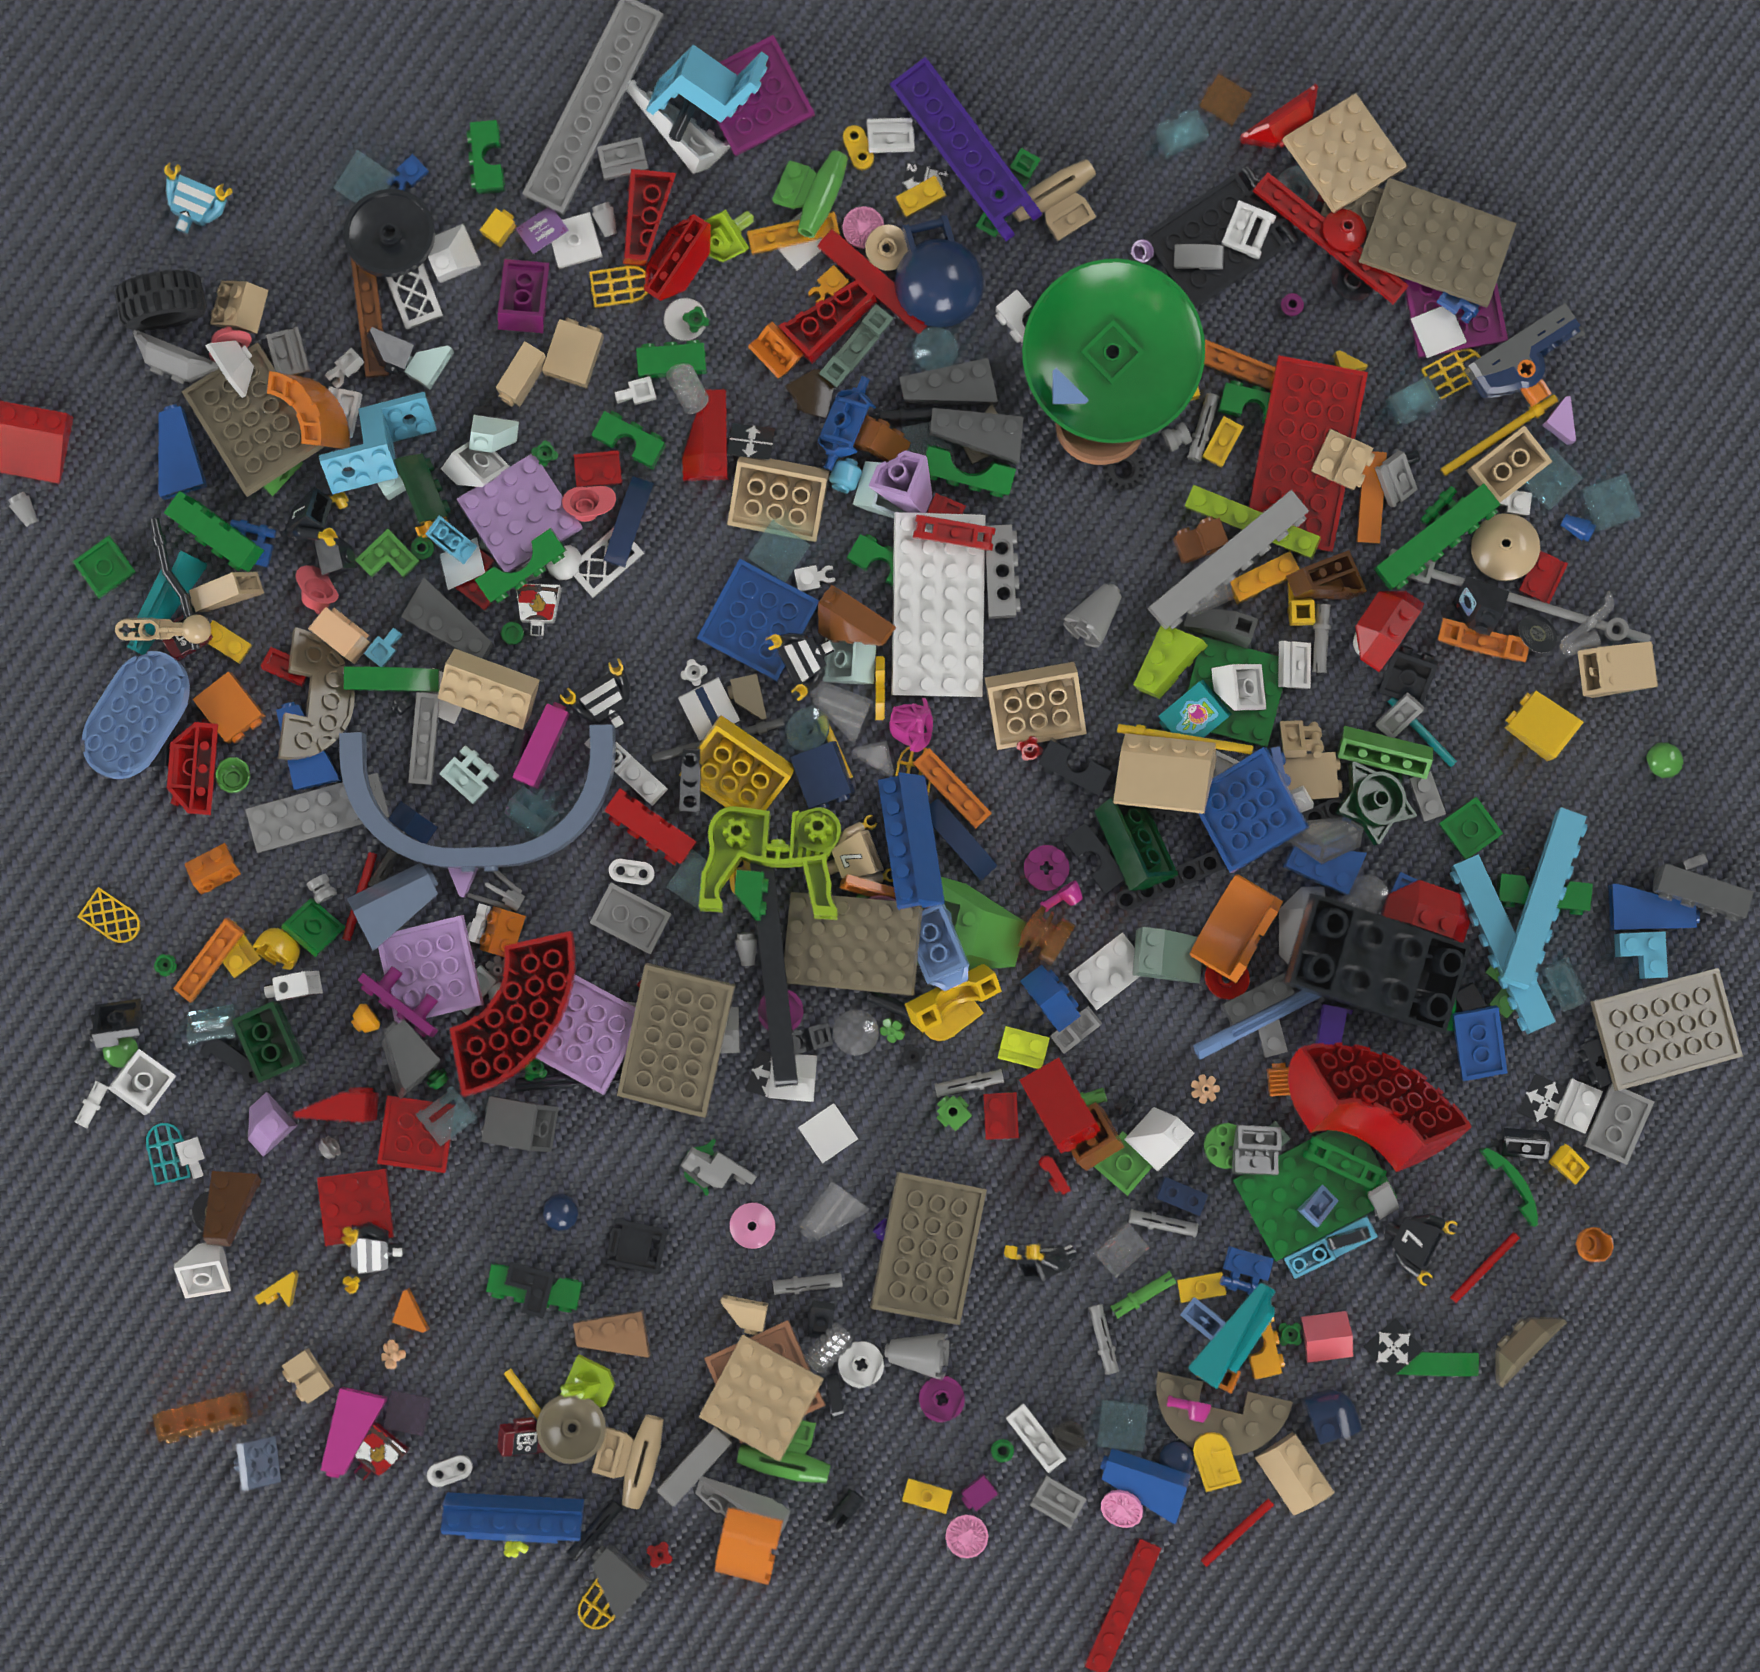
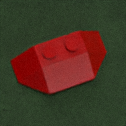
M1315 83L1241 134V143L1271 149L1278 145L1281 148L1284 147L1285 144L1282 140L1285 136L1313 119L1318 91L1317 84Z
M693 214L689 216V219L683 220L671 227L646 265L644 291L662 301L687 289L710 254L711 225Z
M1379 591L1355 626L1360 660L1380 672L1421 613L1424 603L1407 591Z
M194 722L170 742L167 789L187 813L211 815L218 744V724Z
M1417 880L1389 893L1381 916L1464 943L1470 924L1461 894L1422 880Z

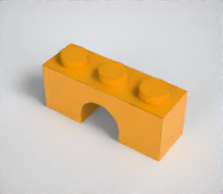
M1291 551L1233 579L1227 586L1238 605L1256 596L1263 590L1286 581V576L1299 570V567Z
M1271 1322L1261 1335L1264 1342L1262 1349L1257 1353L1248 1355L1254 1379L1281 1374V1367H1285L1282 1353L1278 1354L1276 1345L1280 1344L1277 1331L1272 1330Z

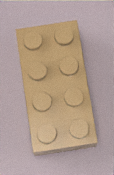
M454 648L445 664L438 699L523 730L531 716L540 680Z

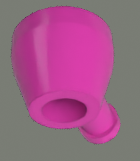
M1076 880L1068 883L1057 894L1044 902L1042 901L1040 905L1045 912H1048L1050 908L1061 901H1065L1070 906L1077 904L1083 899L1079 884Z
M1170 1395L1168 1397L1167 1407L1172 1406L1188 1410L1189 1420L1204 1423L1210 1413L1211 1405L1174 1398Z

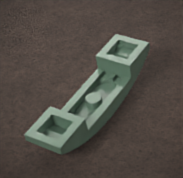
M875 304L862 320L861 325L819 374L835 387H838L867 355L894 318Z

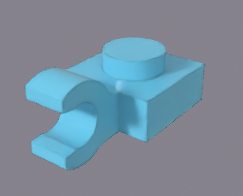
M393 628L384 640L377 636L364 654L379 667H384L397 651L392 646L403 634Z

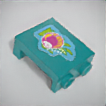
M1202 679L1158 717L1161 719L1159 723L1167 732L1171 731L1173 733L1204 738L1231 716L1232 713Z

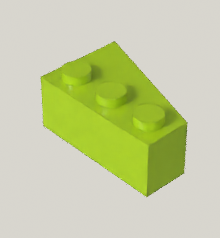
M1160 626L1133 685L1139 691L1160 699L1179 679L1178 676L1187 667H1190L1193 660L1208 645L1202 639L1178 629H1172L1170 626L1164 629Z

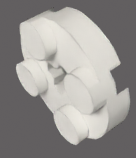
M866 1341L852 1342L843 1349L839 1356V1372L844 1381L853 1387L863 1388L876 1383L883 1373V1355L872 1343ZM861 1358H864L868 1366L859 1371L855 1361H860Z

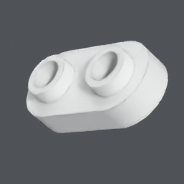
M616 859L609 866L611 878L618 882L647 885L653 881L655 876L653 867L646 862ZM620 866L625 868V873L622 875L617 873V868ZM646 870L648 875L645 878H641L639 872Z
M458 1455L435 1463L429 1468L427 1479L430 1484L436 1487L462 1480L472 1472V1461L465 1455ZM458 1463H464L465 1470H459L457 1467ZM437 1470H441L444 1473L442 1478L436 1476Z

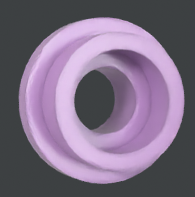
M1145 239L1136 241L1131 249L1132 256L1139 262L1149 261L1153 256L1151 243Z

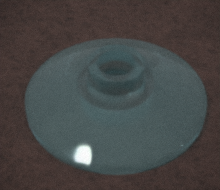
M1300 166L1290 167L1278 177V181L1308 205L1312 206L1317 200L1319 192ZM1299 185H1301L1303 188V191L1300 194H1298L1296 191V188Z
M812 707L803 708L794 713L786 727L788 742L795 749L804 752L821 746L829 733V721L826 715L819 709ZM813 729V732L808 735V731Z

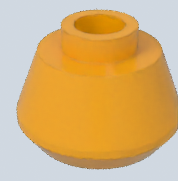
M359 1004L352 1015L354 1019L351 1021L358 1032L363 1031L364 1033L378 1030L381 1023L375 1013L367 1004Z

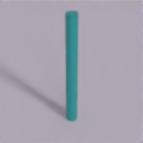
M1392 697L1388 703L1393 706L1399 700ZM1416 718L1409 724L1430 747H1433V750L1450 768L1457 762Z

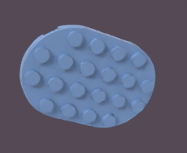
M148 651L147 654L132 657L117 671L90 713L84 726L82 740L85 741V752L83 753L92 769L108 778L125 779L140 773L154 760L188 705L190 692L189 678L185 668L178 660L163 652Z

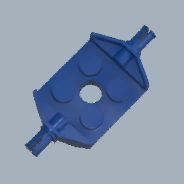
M861 376L857 388L841 390L836 395L818 438L819 444L828 455L823 467L826 470L833 471L838 458L857 453L853 445L869 407L876 408L869 397L865 395L870 381L867 377ZM845 417L843 423L839 425L840 420Z

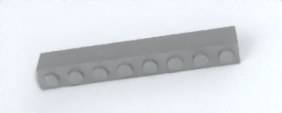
M1292 490L1289 491L1147 609L1164 629L1169 626L1174 629L1183 621L1181 619L1183 614L1188 612L1191 615L1200 607L1198 603L1204 597L1209 600L1219 592L1216 589L1217 586L1222 582L1226 586L1236 578L1233 574L1239 568L1244 571L1254 562L1251 558L1256 554L1264 555L1271 549L1269 544L1276 539L1279 542L1289 534L1287 529L1294 524L1295 527H1298L1307 519L1304 515L1309 510Z

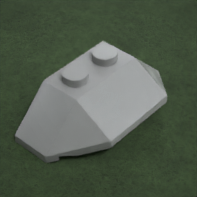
M136 329L133 332L143 359L151 367L150 371L161 376L166 373L171 375V380L184 384L186 381L192 384L219 369L215 361Z
M1301 887L1279 910V956L1287 964L1290 960L1309 893L1325 896L1324 887Z

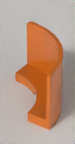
M269 371L267 394L281 398L296 410V416L301 429V444L340 449L350 447V432L346 415L336 397L325 386L306 377Z
M1236 874L1201 930L1189 953L1190 956L1236 983L1248 966L1257 948L1256 945L1261 938L1258 935L1264 936L1278 914L1283 901Z
M729 1508L720 1540L715 1572L769 1585L775 1555L771 1554L772 1549L777 1550L783 1519L770 1518Z

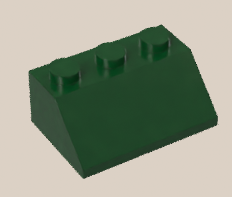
M423 453L394 459L421 526L425 525L426 521H435L438 516L449 520L448 513L451 512L447 500H442L439 492H442L443 489L439 479L434 480L431 471L435 469L430 457L426 459Z
M272 1001L231 1020L259 1083L306 1064V1060L280 1001Z

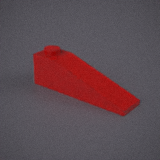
M726 389L703 390L682 457L683 481L728 480Z

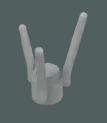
M499 870L494 871V873L513 891L508 889L507 892H504L488 882L485 883V886L503 896L502 901L504 903L471 893L467 894L468 898L508 911L512 909L516 912L525 898L521 894L522 890L509 881Z

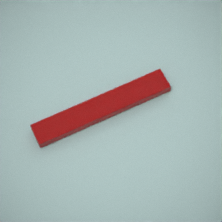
M831 229L819 242L817 248L854 280L860 279L875 294L876 299L920 335L927 325H924L925 322L913 315L912 317L909 316L903 309L897 298L894 282Z

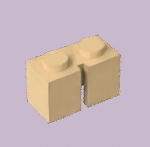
M309 1348L282 1365L284 1377L288 1382L295 1383L297 1388L295 1392L302 1402L306 1401L308 1404L334 1387Z

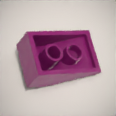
M504 259L498 306L499 330L543 333L549 263Z

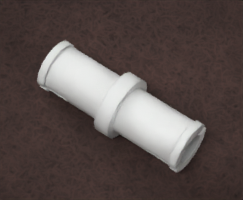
M95 1081L87 1099L84 1098L82 1102L84 1105L74 1121L75 1123L85 1128L89 1127L96 1110L99 1111L101 1107L99 1104L108 1086Z

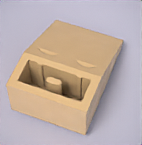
M1651 641L1578 651L1583 696L1595 698L1658 687L1653 644Z

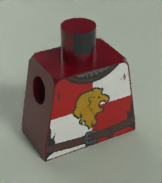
M376 1421L370 1427L355 1454V1457L361 1461V1464L354 1473L362 1480H365L372 1471L377 1476H381L410 1449Z

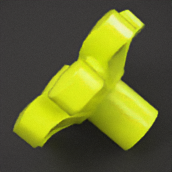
M508 1541L505 1543L504 1555L516 1558L519 1555V1551L526 1553L529 1546L520 1541Z

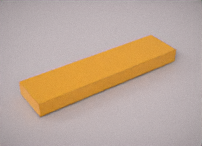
M835 212L829 213L814 238L805 237L798 232L800 220L747 231L752 255L820 240L831 229L840 235Z

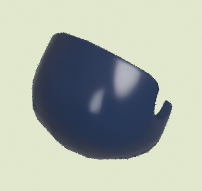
M564 1194L552 1195L544 1205V1220L552 1229L557 1231L569 1230L575 1225L578 1217V1209L573 1199Z
M1171 1441L1164 1445L1159 1453L1160 1465L1188 1474L1195 1465L1194 1453L1183 1442Z

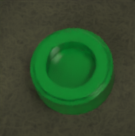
M508 622L501 629V637L505 643L517 645L524 638V630L520 624Z

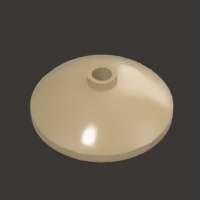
M1497 514L1488 521H1483L1475 531L1471 543V553L1476 566L1486 576L1499 581H1511L1523 577L1535 566L1540 553V540L1535 528L1526 519L1515 514ZM1507 540L1511 545L1504 547L1502 542Z

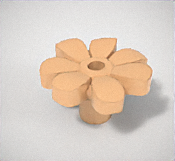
M1204 1074L1199 1075V1082L1194 1080L1191 1083V1087L1195 1088L1191 1092L1192 1097H1199V1102L1202 1104L1207 1102V1098L1213 1102L1216 1099L1214 1093L1220 1091V1086L1214 1085L1216 1079L1213 1076L1206 1079Z
M389 1340L383 1346L385 1353L381 1354V1360L385 1361L387 1369H395L397 1366L396 1362L406 1357L405 1350H398L399 1346L395 1343V1340Z

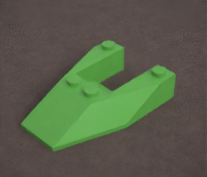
M941 877L945 899L944 905L951 913L952 924L969 963L968 970L981 964L987 965L990 969L1015 967L1026 922L969 885Z

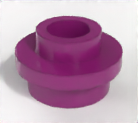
M1294 293L1287 294L1281 301V309L1288 316L1300 314L1304 306L1302 298ZM1288 302H1296V307H1289Z

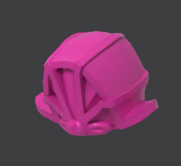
M922 698L924 706L912 703L893 707L889 722L891 735L901 743L910 746V751L919 752L925 748L932 737L933 717L926 698ZM924 726H926L927 733H924Z

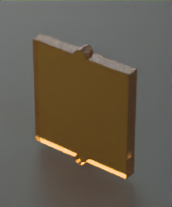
M1218 74L1211 87H1207V93L1199 106L1233 126L1240 113L1245 111L1244 107L1252 94Z

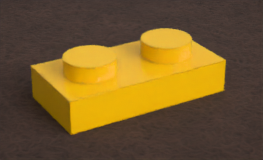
M934 175L896 196L895 199L905 217L908 218L946 197V194Z
M1223 416L1202 458L1222 468L1243 426Z
M212 620L210 625L213 638L208 644L240 664L252 647V644Z

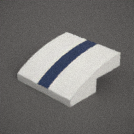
M719 677L678 697L699 741L704 739L720 715L732 723L740 721Z

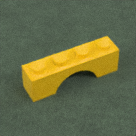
M981 964L968 971V981L947 991L936 987L905 1003L911 1023L921 1032H925L942 1023L943 1015L951 1007L966 1001L983 1002L1002 992L996 973L987 965Z

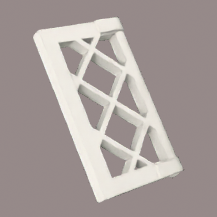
M423 263L418 267V275L413 272L407 273L416 277L412 289L400 284L404 275L399 277L397 283L393 281L392 277H386L406 330L443 316ZM419 279L423 280L427 295L414 291ZM398 287L410 292L405 303H402L397 291ZM413 293L425 298L420 310L408 305ZM427 300L431 301L434 312L428 314L423 312ZM406 308L418 312L417 317L409 321L405 312Z
M614 528L581 555L582 561L579 565L584 561H588L587 574H580L578 572L574 576L592 598L644 554L636 543L633 542L632 550L635 553L628 558L626 567L619 566L609 576L606 575V561L604 559L591 558V555L601 546H605L606 554L608 540L611 538ZM590 561L604 562L603 575L590 574ZM589 577L603 578V581L593 589L589 584Z

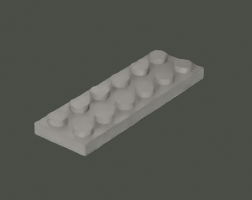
M379 774L368 775L373 795L380 809L389 818L390 814ZM343 782L245 809L257 853L363 825L348 799Z

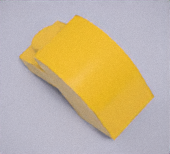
M1288 583V619L1290 626L1314 625V600L1312 598L1294 597Z

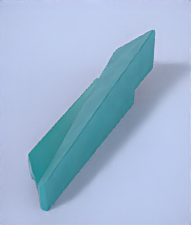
M180 550L171 571L186 592L189 593V590L193 588L207 568V564ZM162 569L137 618L171 619L180 606V598L163 575ZM151 623L145 625V631L149 635H154L156 632L155 626ZM138 627L132 628L131 631L138 630ZM156 639L130 640L127 648L144 655Z
M1260 1283L1191 1363L1189 1370L1216 1389L1219 1387L1228 1369L1236 1373L1275 1315V1308L1271 1306V1298L1275 1294V1290Z

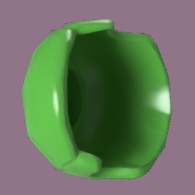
M1662 742L1655 744L1650 748L1646 757L1651 772L1661 778H1672L1680 773L1682 769V754L1676 746L1670 743Z
M228 757L219 763L215 772V778L218 786L223 791L238 793L247 787L250 781V771L248 765L238 757Z
M132 1037L120 1038L119 1045L102 1048L104 1059L113 1067L123 1068L138 1050V1045Z

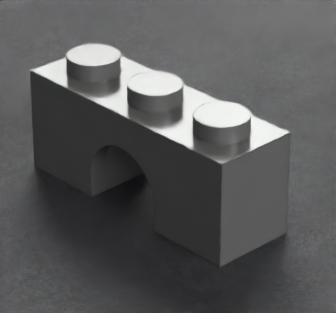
M1285 973L1262 983L1234 999L1222 1003L1221 1006L1230 1024L1234 1025L1295 994L1292 986L1283 983Z

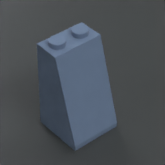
M422 863L416 864L347 898L372 950L378 948L438 894L435 889L438 883L429 867L424 868Z

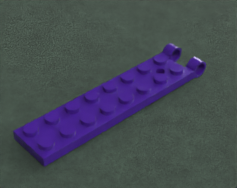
M926 57L890 83L891 88L1006 242L1015 236L1010 226L1004 220L1022 206L1033 221L1043 215ZM997 191L1004 192L1002 198L995 197Z

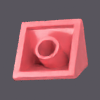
M1347 1311L1301 1317L1307 1363L1353 1357V1335Z

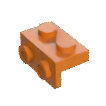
M773 322L769 323L759 337L748 346L777 378H781L792 370L803 355L796 345Z
M225 843L185 863L190 880L200 894L210 892L223 883L241 875Z
M493 906L487 915L485 932L480 938V950L505 957L504 946L518 942L526 916Z

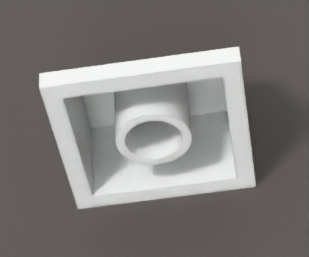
M138 1049L107 1089L143 1115H146L152 1110L176 1075Z

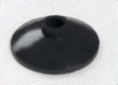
M1341 262L1333 268L1331 284L1334 291L1341 298L1351 302H1359L1370 296L1373 288Z

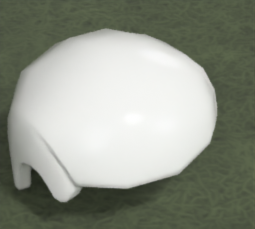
M564 545L567 550L563 553L565 558L556 564H553L552 561L546 564L550 575L558 580H569L579 572L582 556L578 549L571 545Z

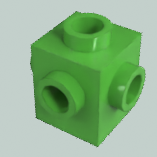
M946 1095L937 1103L940 1108L936 1110L939 1113L936 1118L945 1127L950 1125L955 1131L972 1116L966 1109L969 1105L961 1096L955 1098L953 1095L949 1098ZM951 1107L957 1109V1113L954 1116L948 1113Z

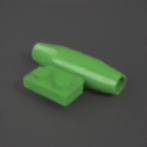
M832 151L817 174L810 166L789 160L772 198L773 203L788 208L803 207L798 232L805 237H815L828 217L841 188L848 158L839 151Z
M802 1420L781 1461H777L750 1445H740L737 1463L753 1470L799 1482L827 1483L831 1466L805 1454L812 1446L816 1423Z

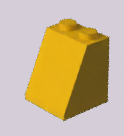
M1534 691L1531 694L1527 692L1519 702L1522 705L1517 712L1513 710L1505 720L1508 722L1505 729L1548 762L1559 755L1584 722L1538 691Z

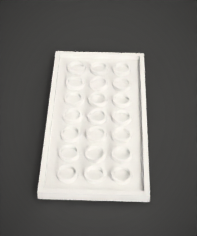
M895 512L892 624L897 628L892 633L891 695L982 697L985 550L913 538V531H916L917 522H915L916 515L985 526V515ZM926 524L925 532L931 533L932 525ZM978 533L977 541L983 542L984 534Z

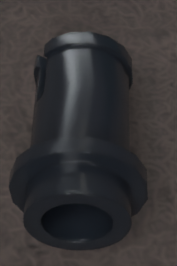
M517 729L516 733L513 734L515 735L511 756L522 757L531 736H529L530 731Z

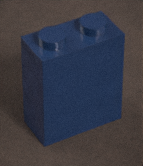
M831 741L790 757L809 809L816 807L826 809L830 807L829 802L835 800L838 803L851 799L850 794L855 793L837 741Z

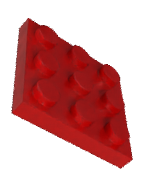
M387 1095L377 1164L446 1173L456 1105L404 1097L400 1099L397 1096Z
M386 1169L317 1178L325 1246L345 1244L342 1240V1237L346 1236L343 1233L344 1228H352V1225H362L367 1222L388 1230L389 1238L395 1237Z

